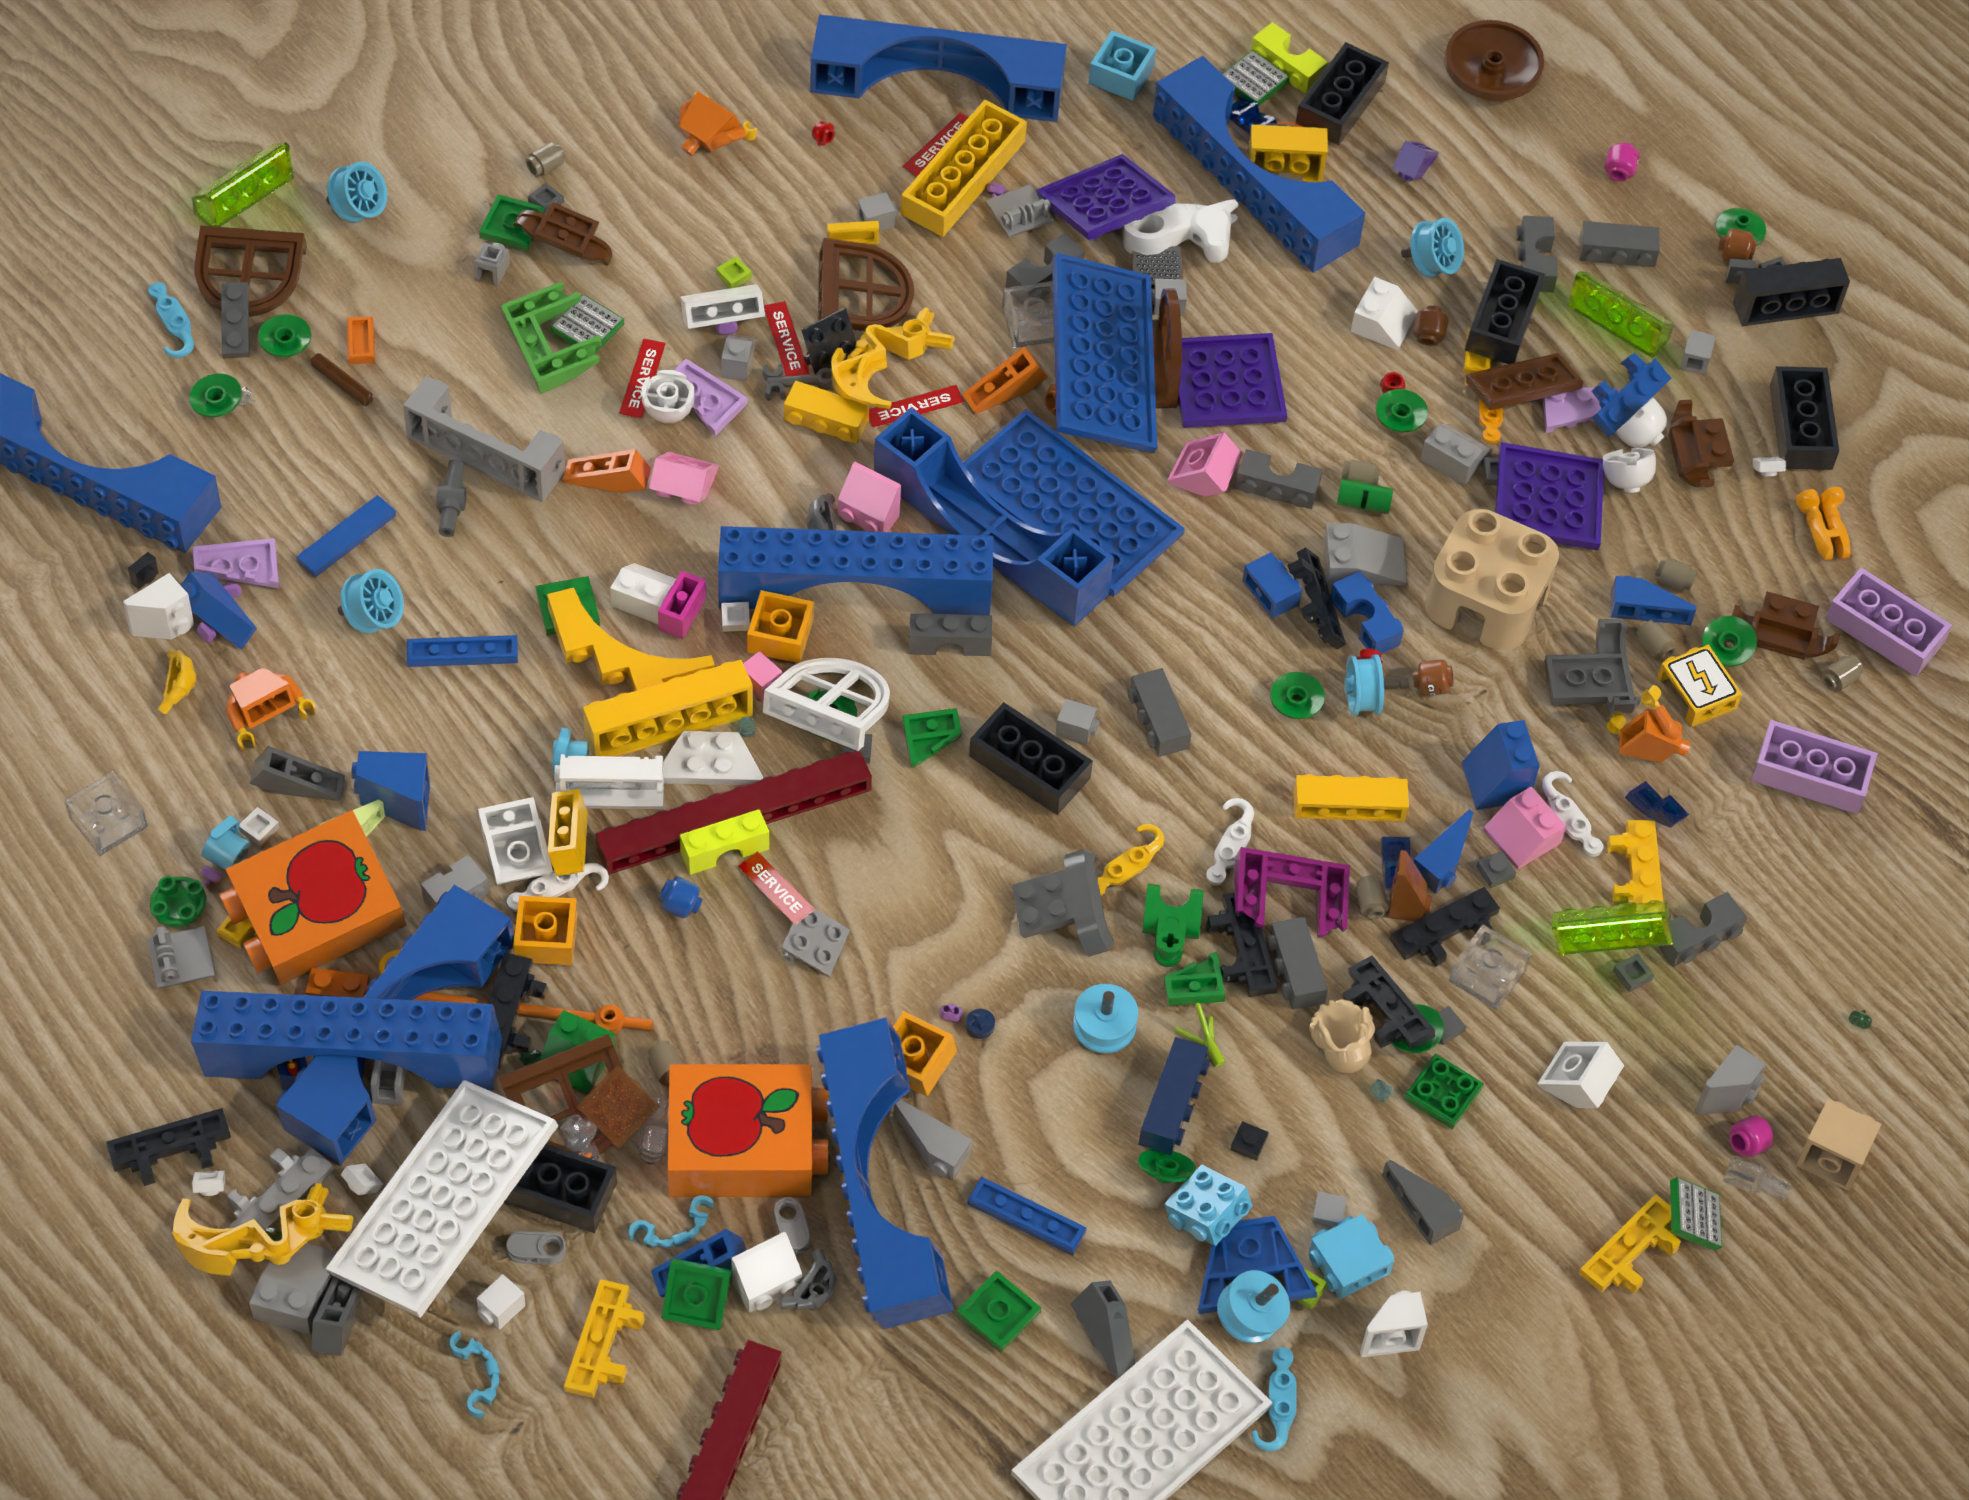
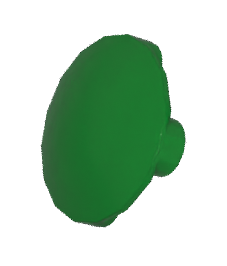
M165 876L159 880L158 886L150 897V910L153 917L161 924L170 927H181L192 923L201 916L206 907L207 896L199 880L186 876Z

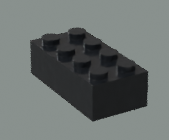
M1345 42L1299 103L1296 124L1306 128L1327 129V140L1340 145L1385 84L1389 62Z
M1841 258L1775 265L1758 269L1751 268L1743 270L1733 304L1741 326L1839 314L1850 280Z
M1496 259L1472 323L1464 351L1505 364L1515 363L1546 274Z
M1776 366L1770 383V392L1779 457L1786 461V469L1833 470L1839 454V444L1828 368Z
M1005 702L970 738L969 757L1056 815L1066 807L1091 779L1093 760Z
M545 1144L503 1203L595 1233L617 1185L616 1167Z

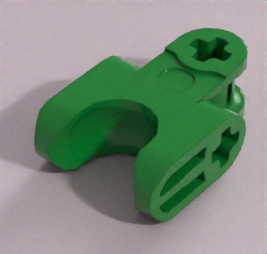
M1148 883L1142 933L1156 934L1155 960L1161 966L1173 967L1178 965L1182 959L1185 938L1199 939L1204 890L1191 889L1190 897L1186 904L1172 907L1165 904L1162 900L1160 885Z

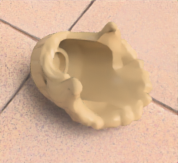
M1344 999L1336 1002L1329 1000L1327 1006L1322 1004L1320 1009L1315 1012L1314 1017L1311 1018L1312 1023L1309 1025V1030L1315 1044L1324 1049L1328 1064L1338 1072L1349 1074L1360 1071L1371 1058L1370 1039L1375 1032V1026L1372 1022L1373 1017L1369 1013V1008L1363 1007L1361 1010L1353 1002Z

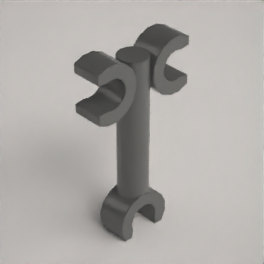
M778 364V371L775 373L769 372L767 365L763 367V377L767 381L765 388L767 400H770L772 392H778L781 400L785 398V387L793 386L795 381L808 385H818L823 390L832 389V380H824V378H831V369L829 368L820 369L814 375L783 376L781 364Z

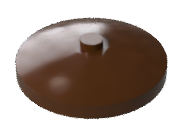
M1481 20L1461 27L1451 36L1445 52V67L1452 81L1470 95L1485 100L1506 101L1519 98L1535 88L1542 76L1544 54L1537 40L1524 29L1504 21Z

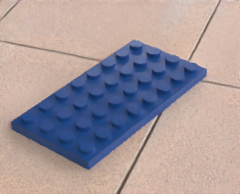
M1056 253L1052 258L1057 432L1154 453L1158 446L1151 275Z
M1027 409L963 462L979 486L1000 507L1018 520L1033 528L1053 533L1064 532L1074 527L1114 557L1110 595L1112 597L1116 596L1184 535L1185 528Z

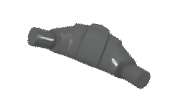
M832 494L821 495L810 504L806 519L808 529L836 530L832 506L835 498Z
M822 1249L815 1250L812 1253L815 1263L812 1264L810 1271L806 1273L797 1289L792 1292V1296L779 1298L781 1310L794 1308L795 1310L813 1311L830 1300L837 1278L834 1275L831 1262L826 1260Z

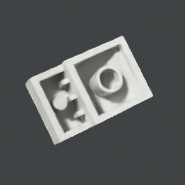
M534 797L478 809V818L497 885L553 873Z

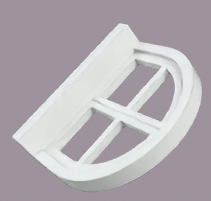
M839 658L811 659L792 666L764 690L763 713L859 751L864 746L865 732L887 711L890 690L886 680L878 672L861 663ZM824 672L847 674L836 685L812 676V674ZM860 679L871 687L875 694V700L847 689ZM804 680L829 691L818 701H814L789 691V689L798 681ZM841 695L869 707L860 716L854 717L829 707V705Z

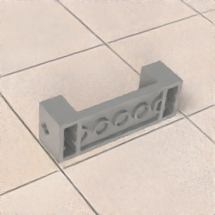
M426 376L403 404L407 438L451 459L461 460L464 462V465L541 502H544L564 475L563 440L558 436L540 430L524 452L520 451L516 446L507 445L490 434L486 435L467 423L463 424L453 419L449 386L440 380H434Z

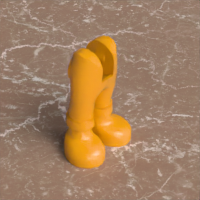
M1841 487L1828 488L1820 497L1816 490H1805L1799 493L1795 499L1799 510L1806 514V521L1812 533L1817 551L1825 561L1832 560L1833 558L1832 543H1834L1840 559L1849 558L1851 554L1849 535L1837 510L1845 498ZM1819 507H1820V510L1822 511V513L1824 514V520H1825V523H1826L1828 529H1826V527H1825V525H1824L1822 514H1821V512H1819Z

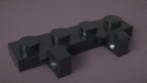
M1305 547L1296 552L1298 560L1287 565L1294 579H1303L1304 584H1306L1304 586L1305 591L1312 601L1301 608L1303 618L1308 623L1316 622L1317 627L1320 628L1318 629V634L1321 640L1339 649L1346 645L1320 559Z
M1483 887L1392 932L1389 939L1404 960L1417 954L1421 956L1427 955L1433 965L1437 967L1445 963L1447 953L1441 945L1443 941L1471 929L1482 944L1491 940L1494 932L1490 925L1491 917L1499 914L1500 907L1487 889Z
M1234 893L1223 894L1222 903L1224 910L1219 911V915L1208 916L1206 923L1208 934L1214 931L1221 934L1226 931L1227 936L1232 935L1238 956L1232 966L1222 964L1220 969L1223 983L1238 981V984H1246L1249 997L1277 993L1278 984L1262 929L1255 926L1254 923L1256 921L1244 913L1240 912L1239 915L1235 913Z
M505 952L489 1000V1004L494 1006L502 1037L498 1069H501L505 1054H512L513 1050L526 1053L529 1051L531 1038L515 1033L516 1028L514 1027L521 1001H525L526 996L544 1000L547 992V984L534 980L535 975L530 974L533 965L532 959Z
M1373 955L1348 968L1349 976L1354 980V983L1350 989L1342 993L1343 999L1362 1006L1364 1001L1367 1004L1372 1002L1386 1019L1384 1027L1380 1030H1375L1373 1034L1374 1041L1380 1048L1392 1044L1394 1040L1396 1043L1403 1040L1412 1050L1436 1037L1435 1029Z
M223 1108L106 1141L114 1172L131 1167L132 1173L140 1171L143 1184L147 1186L156 1183L151 1166L158 1164L157 1159L189 1150L190 1154L198 1152L202 1169L212 1167L214 1163L210 1150L217 1148L215 1142L229 1139L231 1135Z

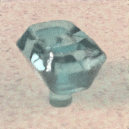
M743 717L739 720V733L741 736L750 737L755 735V721L751 717Z
M1376 1079L1372 1085V1091L1380 1102H1385L1391 1096L1393 1086H1387L1385 1081Z

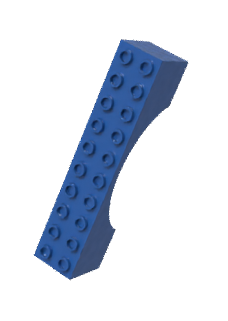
M819 14L811 54L810 93L860 99L870 87L898 73L914 70H941L962 75L981 84L1000 101L1006 111L1019 118L1057 122L1067 44Z
M1204 56L1199 57L1156 82L1153 116L1156 122L1162 124L1169 131L1170 135L1185 147L1189 154L1199 160L1203 168L1207 171L1209 170L1217 178L1218 182L1225 186L1233 194L1234 198L1250 211L1253 217L1258 218L1265 225L1268 232L1274 234L1282 242L1283 246L1299 259L1303 266H1306L1314 273L1360 245L1366 212L1333 180L1301 182L1279 177L1251 162L1237 148L1227 128L1231 117L1235 86Z
M0 373V464L9 471L20 473L28 477L35 484H43L58 495L63 494L72 498L81 506L86 505L104 517L109 516L117 520L124 527H132L140 531L145 537L157 539L168 548L177 549L183 553L188 551L222 508L216 476L171 454L149 464L120 469L93 467L62 455L40 433L42 418L35 389Z
M911 407L875 438L874 471L901 484L900 497L951 535L993 536V567L1075 627L1110 594L1114 557L1074 527L1059 533L1046 532L1033 528L1009 514L971 476L960 459L951 437Z
M721 526L718 563L719 608H721V603L749 602V609H755L761 590L790 596L801 590L822 584L861 582L878 584L905 592L924 603L934 614L990 615L993 583V536Z
M454 884L448 892L445 891L440 896L437 906L432 913H427L423 917L420 927L415 934L409 935L406 938L399 954L389 959L385 966V971L378 979L375 978L370 983L367 993L363 998L413 1000L423 994L442 988L455 986L482 988L501 964L504 952L509 953L514 947L511 918ZM314 1055L312 1062L307 1068L304 1067L298 1072L295 1083L291 1088L281 1093L276 1107L284 1131L341 1166L376 1122L371 1099L363 1083L366 1058L349 1055Z
M202 990L191 1044L205 1077L263 1079L270 1069L291 1059L313 1055H349L379 1060L399 1066L421 1076L436 1088L458 1089L463 1080H466L486 1090L495 1089L502 1043L493 1004Z
M887 1017L819 1035L820 1046H817L816 1049L821 1064L824 1063L825 1073H822L821 1076L826 1091L829 1090L831 1099L827 1100L826 1103L831 1118L834 1117L836 1126L832 1128V1136L835 1144L839 1145L841 1153L837 1155V1163L840 1172H844L846 1182L842 1183V1190L845 1199L849 1200L851 1210L847 1211V1217L850 1227L855 1229L856 1238L852 1239V1244L856 1256H860L861 1266L857 1267L861 1284H865L867 1294L863 1295L865 1310L867 1313L870 1312L873 1320L878 1321L884 1329L954 1312L941 1252L929 1237L911 1234L884 1219L876 1208L869 1185V1157L876 1132L890 1109L911 1091L900 1036Z

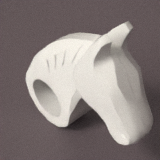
M1235 199L1209 206L1185 203L1173 204L1162 211L1154 212L1141 220H1135L1124 225L1122 232L1124 249L1132 256L1133 251L1144 255L1159 254L1168 247H1175L1181 242L1190 239L1204 250V254L1209 262H1222L1228 256L1231 224L1238 219L1236 214H1230V212L1239 207Z

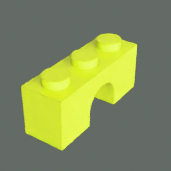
M1270 23L1253 37L1251 50H1254L1289 75V82L1292 86L1307 94L1328 66V61L1310 48L1300 55L1288 53L1291 35L1275 23Z
M760 809L680 834V853L690 875L716 867L718 857L729 850L739 849L743 858L753 855L757 851L760 853L769 850V830Z

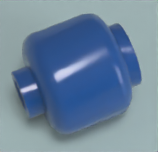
M679 876L673 878L672 881L667 879L658 897V900L662 901L661 907L663 910L680 918H686L690 912L696 914L703 899L698 897L700 889L696 884Z

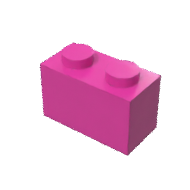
M684 571L680 572L658 610V630L684 639L706 600L705 579Z

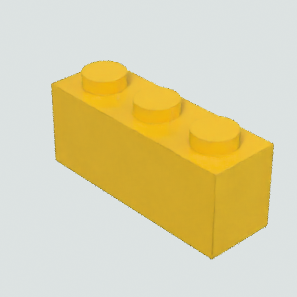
M795 381L784 402V420L794 425L813 429L818 433H825L838 437L840 440L857 444L869 421V405Z
M580 789L552 793L548 855L556 876L584 872L588 811Z

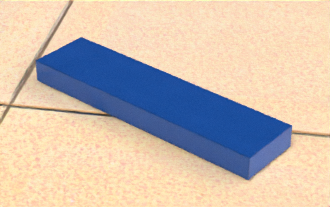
M376 495L296 556L297 562L316 578L396 516V510L379 495Z
M517 635L407 639V667L518 663Z
M982 1176L967 1202L968 1205L1072 1256L1087 1227Z

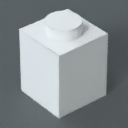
M503 1274L477 1297V1313L486 1324L490 1325L492 1323L499 1330L526 1306L524 1292Z

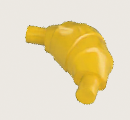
M170 649L167 652V657L170 659L169 670L163 694L164 699L158 707V710L166 715L174 704L176 705L182 698L189 695L191 689L196 684V673L192 660L182 651Z

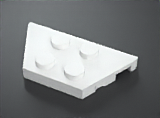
M683 731L663 761L665 784L750 785L763 779V775L739 732Z

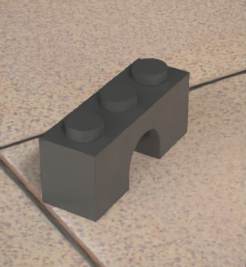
M1523 216L1521 226L1516 227V241H1520V245L1517 248V261H1521L1520 266L1546 274L1541 292H1554L1558 277L1556 256L1541 254L1542 252L1551 253L1555 238L1553 217Z
M1063 233L1045 245L1044 262L1047 266H1036L1027 258L1007 271L1006 288L1027 306L1034 300L1041 299L1046 292L1053 288L1052 258L1056 253L1084 259L1085 251Z
M1249 449L1245 450L1238 471L1235 489L1249 494L1253 493L1268 497L1271 500L1294 504L1297 507L1312 509L1323 469L1297 463L1295 470L1291 474L1280 476L1273 473L1270 469L1271 455Z
M910 613L909 654L936 655L937 648L940 645L954 643L963 648V656H991L992 615Z
M1728 892L1704 904L1699 918L1706 927H1693L1682 915L1659 926L1654 942L1673 967L1682 962L1684 964L1689 963L1699 953L1705 950L1710 952L1718 947L1722 941L1728 938L1733 940L1742 934L1747 916Z

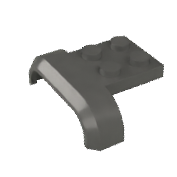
M1620 619L1598 620L1596 632L1597 654L1545 656L1544 664L1552 705L1606 703L1610 714H1631L1639 706L1641 697H1634L1626 655L1625 635L1627 624Z
M1085 848L1066 854L1064 857L1065 869L1012 885L1020 934L1023 938L1075 923L1079 939L1088 957L1110 950L1114 944V939L1108 930L1104 916L1095 862L1099 861L1096 853Z

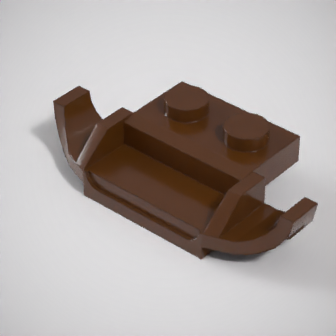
M554 202L551 203L546 215L533 210H524L518 214L513 224L517 228L520 226L534 240L537 239L579 257L581 260H600L604 265L608 266L612 259L610 246L602 239L594 236L599 221Z
M1692 399L1679 400L1668 433L1679 477L1683 476L1685 481L1694 487H1713L1714 479L1709 478V468L1730 467L1734 463L1723 418L1697 420V417L1692 415Z
M1767 591L1761 612L1756 611L1754 617L1743 613L1740 606H1734L1732 616L1745 620L1754 629L1757 637L1756 647L1804 660L1805 657H1818L1831 652L1838 645L1840 637L1838 633L1827 637L1818 635L1819 628L1814 627L1819 609L1818 605Z

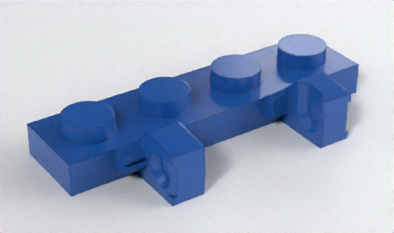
M1634 352L1620 363L1627 368L1630 381L1619 392L1617 390L1614 391V388H1610L1606 384V380L1600 382L1591 390L1599 400L1601 407L1592 416V419L1607 437L1614 434L1672 379L1656 358L1647 364Z

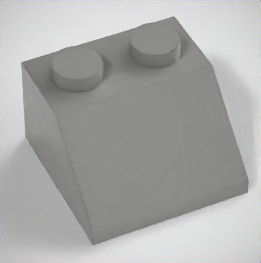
M1439 424L1424 441L1420 460L1465 486L1482 466L1484 457H1489L1493 449L1450 424Z
M1736 1045L1705 1084L1694 1112L1699 1115L1740 1111L1745 1103L1750 1105L1758 1095V1088L1765 1079L1762 1072L1766 1064Z

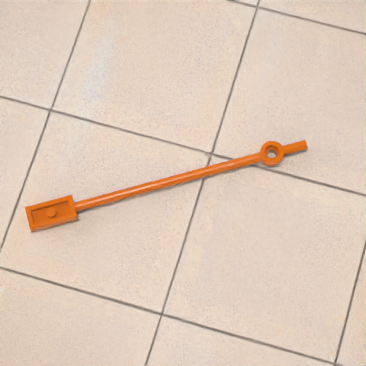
M311 968L306 995L363 998L369 986V975ZM428 992L413 1000L489 1004L490 999ZM521 1003L517 1014L558 1019L561 1012L565 1010L615 1034H618L623 1028L652 1031L654 1023L652 1019L624 1016L622 1010L615 1005H604L595 1013ZM608 1015L614 1016V1018L610 1020L606 1019L605 1017Z

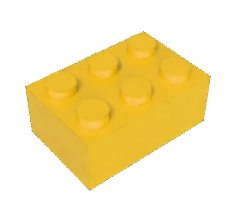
M1268 125L1251 126L1247 158L1251 162L1272 174L1273 172L1279 173L1282 171L1304 177L1303 182H1323L1328 153L1327 129Z

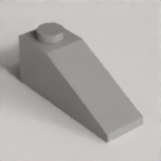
M900 1099L894 1105V1117L931 1170L941 1177L946 1176L953 1180L971 1155L973 1140Z

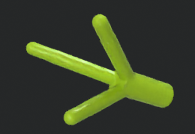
M1196 1003L1195 1007L1206 1040L1179 1027H1175L1174 1031L1200 1045L1208 1047V1054L1215 1067H1219L1226 1061L1214 1041L1213 1017H1208L1207 1025L1201 1004Z

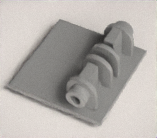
M1031 184L986 200V204L1009 238L1054 221L1048 211L1051 209L1050 201L1048 199H1040Z
M816 909L798 924L792 923L781 947L784 954L783 959L787 962L800 959L830 977L850 929Z
M205 926L171 934L165 927H158L154 930L153 938L147 939L158 989L215 976Z

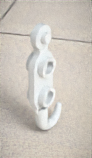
M1550 772L1542 781V789L1547 796L1549 807L1566 825L1565 832L1568 836L1583 843V850L1587 855L1591 857L1599 856L1603 850V843L1591 835L1590 822L1573 800L1556 791L1552 785L1554 779L1561 778L1570 783L1572 778L1564 772Z
M1230 799L1223 805L1224 810L1231 806H1239L1243 809L1244 814L1242 818L1227 828L1215 850L1214 861L1216 865L1210 867L1206 873V879L1212 885L1223 884L1226 878L1225 870L1235 866V856L1241 847L1246 848L1250 841L1254 810L1251 804L1244 799Z
M591 862L586 863L584 872L556 876L555 871H553L552 874L533 880L525 892H515L509 895L507 906L511 911L517 912L519 895L558 897L574 889L583 877L590 873H597L601 876V882L596 886V890L600 891L608 883V871L604 866Z

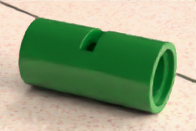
M1341 479L1336 505L1389 514L1394 488Z

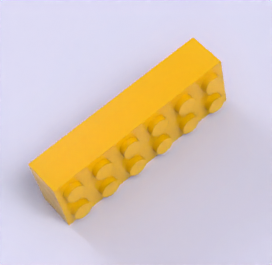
M984 100L901 195V215L944 237L987 187V184L994 179L1024 144L1027 121Z
M742 660L725 662L711 669L698 670L694 674L681 678L675 677L661 684L648 685L634 692L621 693L614 698L604 701H594L583 707L585 739L589 742L592 756L619 757L678 739L683 731H705L753 716V685Z

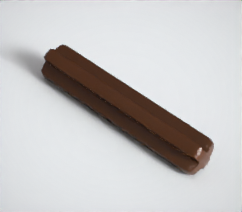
M317 353L311 358L312 367L360 404L367 406L373 401L372 392L324 355Z

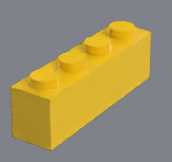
M1296 775L1293 790L1294 818L1406 821L1409 809L1407 779H1399L1397 777L1371 778L1369 776Z

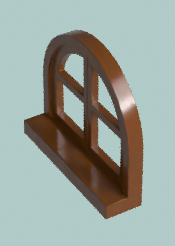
M200 225L194 271L201 294L206 301L222 312L221 294L212 285L209 275L240 277V283L248 282L249 288L251 278L282 281L281 284L271 294L258 300L249 301V317L262 315L276 309L291 296L299 281L302 256L306 255L307 249L304 233ZM211 248L245 250L242 271L209 268ZM255 251L288 253L285 274L253 272Z
M823 238L819 251L818 321L839 311V289L867 293L866 316L848 314L853 330L866 331L868 326L874 324L885 328L898 324L907 315L914 297L913 280L904 264L891 253L873 245ZM839 255L867 259V282L840 279ZM873 261L889 270L895 277L899 287L873 283ZM873 294L900 297L893 309L887 313L872 316Z
M1164 288L1160 298L1158 320H1152L1156 409L1177 408L1182 367V331L1178 294L1175 288Z
M609 1034L498 1078L506 1098L525 1107L522 1093L558 1079L569 1109L550 1116V1118L558 1121L572 1115L583 1145L564 1146L550 1140L546 1144L579 1155L592 1153L590 1158L601 1155L615 1144L604 1133L595 1140L592 1139L582 1111L579 1109L584 1103L578 1104L567 1076L601 1061L605 1062L610 1077L618 1069L624 1073Z

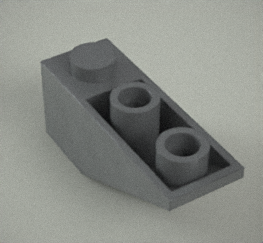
M1111 1280L1091 1282L1070 1305L1075 1311L1077 1319L1083 1324L1091 1337L1093 1345L1099 1350L1105 1360L1107 1368L1113 1373L1115 1378H1118L1135 1365L1126 1304Z

